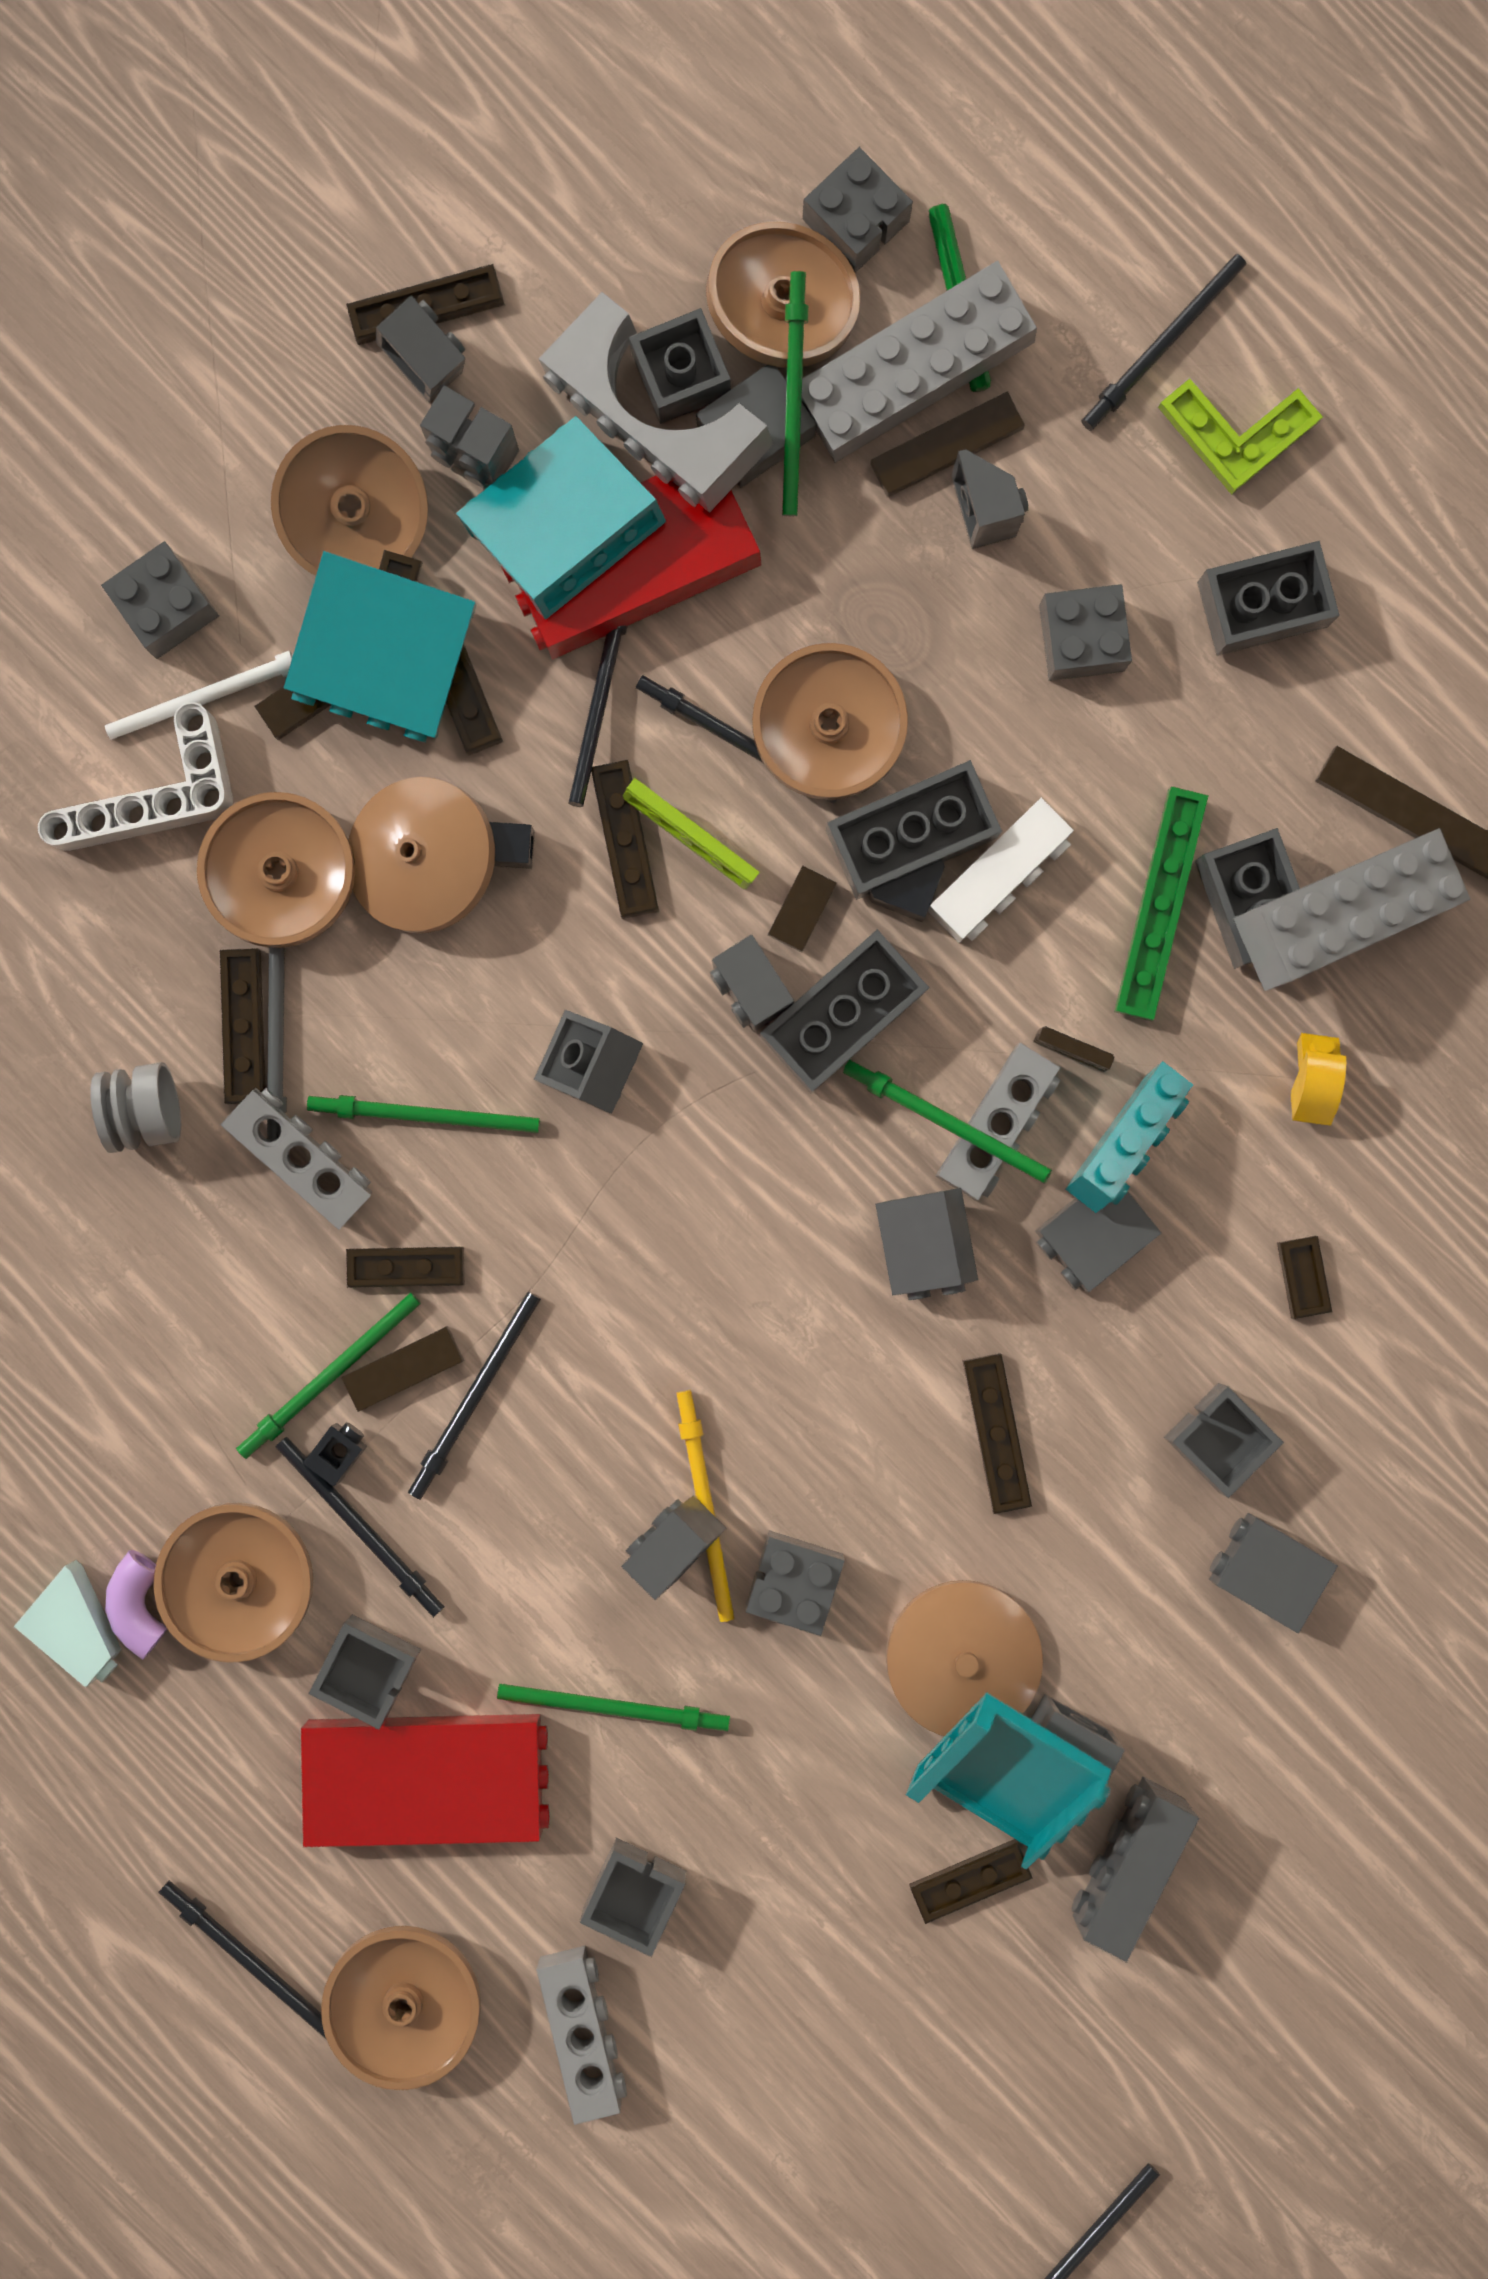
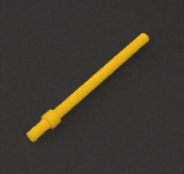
M692 1391L676 1392L682 1422L678 1423L680 1437L682 1440L685 1439L695 1495L715 1516L700 1436L704 1435L701 1419L696 1417ZM718 1537L706 1550L719 1621L727 1622L734 1620L735 1617L720 1538Z

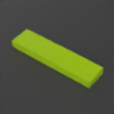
M636 778L626 788L623 795L624 800L742 889H747L760 873Z

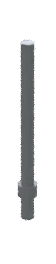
M269 947L267 1089L282 1101L283 1105L279 1109L287 1113V1097H283L285 947ZM267 1119V1139L274 1140L279 1138L281 1135L279 1123L273 1119Z

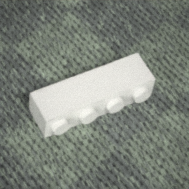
M1040 798L930 905L928 912L958 943L966 936L973 941L988 926L984 919L993 910L1000 915L1016 899L1011 894L1012 891L1021 883L1026 887L1032 884L1044 872L1039 865L1048 856L1055 861L1071 845L1066 839L1074 830Z

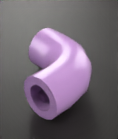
M129 1550L117 1565L107 1586L105 1611L112 1632L130 1651L144 1660L168 1629L148 1612L145 1605V1595L154 1583L156 1564L145 1555Z

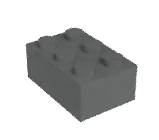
M1320 540L1207 569L1197 582L1217 656L1327 628L1340 616Z
M1278 828L1205 853L1195 860L1234 969L1251 964L1252 961L1233 918L1300 889Z

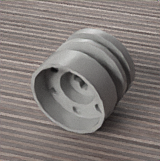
M159 1062L136 1066L133 1070L132 1081L126 1071L122 1069L114 1070L112 1075L109 1072L94 1074L90 1088L93 1119L102 1146L108 1153L122 1152L124 1147L127 1150L138 1149L141 1142V1134L148 1146H158L179 1141L181 1136L179 1099L173 1077L165 1063Z

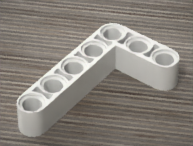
M195 702L184 703L175 712L174 725L186 782L47 812L40 818L38 823L40 838L57 849L72 851L217 819L221 813L233 805V796L215 717L201 704ZM202 715V727L196 731H189V721L194 716ZM210 752V764L204 769H197V758L203 753ZM211 790H218V802L211 807H205V795ZM174 798H180L182 803L180 810L174 815H168V803ZM137 806H142L144 809L142 819L139 822L130 823L129 814L131 810ZM104 814L106 818L104 827L99 831L93 832V819L97 815ZM66 822L68 826L66 835L56 840L54 837L55 828L60 823Z

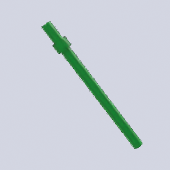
M803 271L790 272L789 304L785 305V322L789 323L782 516H798L804 324L808 323L809 305L805 304L806 272Z
M849 1060L845 1065L843 1073L866 1085L868 1092L879 1098L886 1096L1044 1184L1049 1179L1052 1170L892 1083L893 1079L880 1071L874 1073L852 1060Z
M339 1095V1098L308 1096L307 1111L337 1114L338 1118L345 1119L364 1116L539 1133L540 1118L359 1101L356 1099V1096Z
M412 1292L409 1293L274 1415L268 1414L257 1424L258 1429L236 1448L239 1454L247 1459L265 1442L275 1440L284 1432V1425L421 1304L418 1298Z
M499 1684L497 1699L676 1724L682 1725L681 1729L697 1731L698 1727L728 1732L730 1716L699 1712V1707L684 1706V1709L507 1684Z

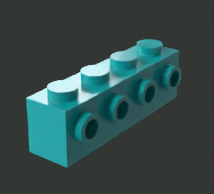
M1164 1061L1158 1064L1143 1078L1065 1190L1095 1213L1099 1212L1110 1202L1117 1205L1130 1189V1186L1126 1184L1130 1175L1137 1176L1149 1162L1150 1157L1146 1153L1151 1145L1157 1147L1169 1133L1170 1128L1166 1126L1167 1122L1171 1117L1174 1119L1178 1118L1190 1101L1186 1098V1095L1193 1087V1084Z

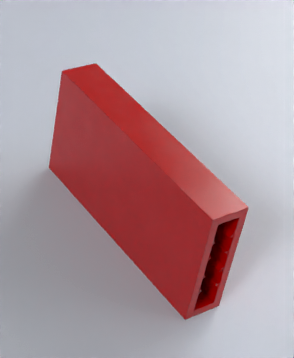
M655 475L640 482L656 499L666 520L662 526L546 620L537 611L529 596L518 585L521 593L515 595V598L524 617L531 614L535 621L536 627L530 630L539 650L547 648L551 659L554 660L606 636L610 631L617 629L619 626H629L761 566L760 549L732 490L709 513L699 503L695 507L689 504L679 493V487L671 480L666 484ZM502 567L508 583L513 582L512 577Z
M540 1714L388 1717L380 1729L357 1718L308 1719L301 1727L303 1847L539 1842L543 1829H549L550 1822L549 1804H542V1789H548L549 1769L548 1765L541 1764V1750H547L548 1747L547 1726H541Z

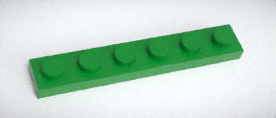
M1172 786L1168 789L1114 1009L1115 1013L1153 1021L1155 1018L1209 795Z

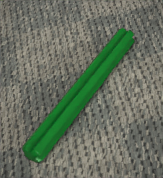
M939 204L929 209V220L946 290L948 291L966 280L949 206L947 204ZM989 370L969 382L972 392H980L990 388Z

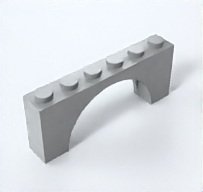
M601 292L539 358L546 373L543 379L556 393L560 394L564 391L571 397L570 402L581 414L587 416L590 413L598 419L596 422L610 438H614L617 435L622 439L624 447L635 459L641 461L644 458L652 464L651 469L660 480L666 484L670 480L679 487V493L689 504L695 507L699 503L710 513L773 446L768 427L740 403L714 422L687 430L655 428L631 416L618 402L616 377L621 358L630 344L629 337L637 334L629 313Z

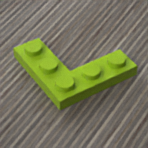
M1190 378L1160 402L1158 406L1159 410L1231 495L1316 426L1323 418L1298 388L1239 436Z

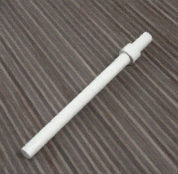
M289 650L275 656L276 660L107 724L105 725L107 735L112 740L175 715L176 710L182 704L187 702L204 705L279 675L285 678L287 677L294 653H291Z

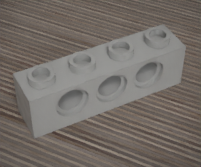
M1019 1043L1013 1049L968 1124L1007 1146L1018 1150L1020 1145L1015 1142L1022 1129L1028 1132L1037 1120L1040 1112L1035 1108L1042 1096L1049 1099L1060 1082V1079L1055 1075L1060 1067L1022 1043ZM1015 1081H1024L1029 1085L1031 1094L1026 1102H1019L1013 1098L1011 1088ZM996 1113L1004 1114L1010 1120V1129L1005 1135H998L991 1128V1119ZM959 1137L937 1172L936 1177L955 1189L961 1188L962 1193L973 1200H979L981 1195L988 1198L999 1181V1177L994 1174L1004 1161L990 1154V1162L986 1167H975L970 1160V1154L976 1146Z
M254 1088L221 1123V1126L340 1230L371 1196L372 1191L367 1187L371 1181L357 1168L353 1167L349 1171L338 1161L342 1157L341 1154L328 1142L324 1141L321 1145L309 1135L313 1131L312 1128L300 1117L294 1115L290 1118L279 1109L283 1103L271 1091L265 1088L260 1092L257 1088ZM266 1119L277 1121L281 1127L280 1137L274 1140L266 1139L260 1132L261 1122ZM298 1145L306 1147L311 1154L310 1162L303 1166L294 1164L289 1157V1151L292 1147ZM324 1172L335 1173L340 1179V1187L331 1192L323 1190L318 1182L319 1176Z
M585 1946L541 1956L536 1970L573 2123L576 2125L620 2114L622 2098L627 2097V2089L623 2073H616L613 2059L618 2058L614 2035H607L604 2021L608 2020L606 2001L604 1996H597L594 1982L599 1981L596 1960L594 1957L588 1958ZM568 1989H578L583 1993L584 1998L580 2001H571L565 1996L564 1992ZM585 2027L591 2030L593 2036L590 2039L583 2040L574 2034V2030ZM588 2066H595L603 2074L597 2078H591L584 2073L583 2069Z

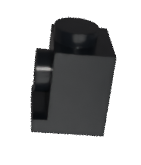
M345 1422L343 1426L335 1423L331 1425L303 1464L334 1487L344 1479L347 1472L367 1448V1445L361 1441L364 1434L348 1422ZM336 1443H342L346 1446L347 1453L344 1457L336 1455L334 1451Z

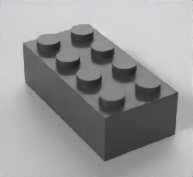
M971 760L829 821L826 825L827 835L856 900L869 895L870 891L937 861L942 860L945 862L996 840L1002 832Z
M877 929L760 1033V1037L812 1094L918 1000L930 987Z
M1142 1777L1139 1785L1134 1784L1130 1788L1125 1799V1806L1127 1808L1121 1820L1116 1819L1111 1825L1107 1835L1109 1844L1103 1856L1098 1854L1094 1859L1089 1872V1876L1092 1878L1085 1891L1079 1890L1072 1904V1911L1074 1912L1072 1916L1083 1940L1125 1962L1128 1961L1199 1820V1817L1184 1797L1145 1777Z

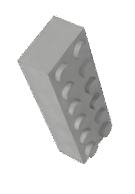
M997 260L803 378L802 404L816 422V431L836 463L969 383L975 377H979L984 372L1035 343L1037 327Z
M1438 828L1233 919L1264 991L1302 977L1471 899L1442 832Z

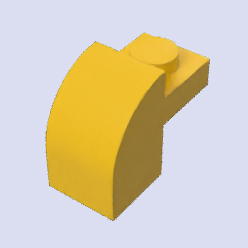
M1301 1033L1297 1042L1299 1072L1291 1089L1292 1121L1331 1126L1343 1095L1346 1077V1056L1341 1055L1339 1038Z

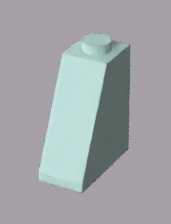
M75 1560L63 1567L14 1627L84 1687H87L97 1679L102 1683L118 1665L113 1659L122 1649L115 1634L112 1632L110 1623L82 1564Z

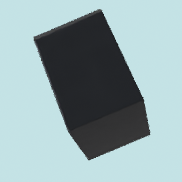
M942 860L871 890L869 898L873 904L923 922L945 865Z

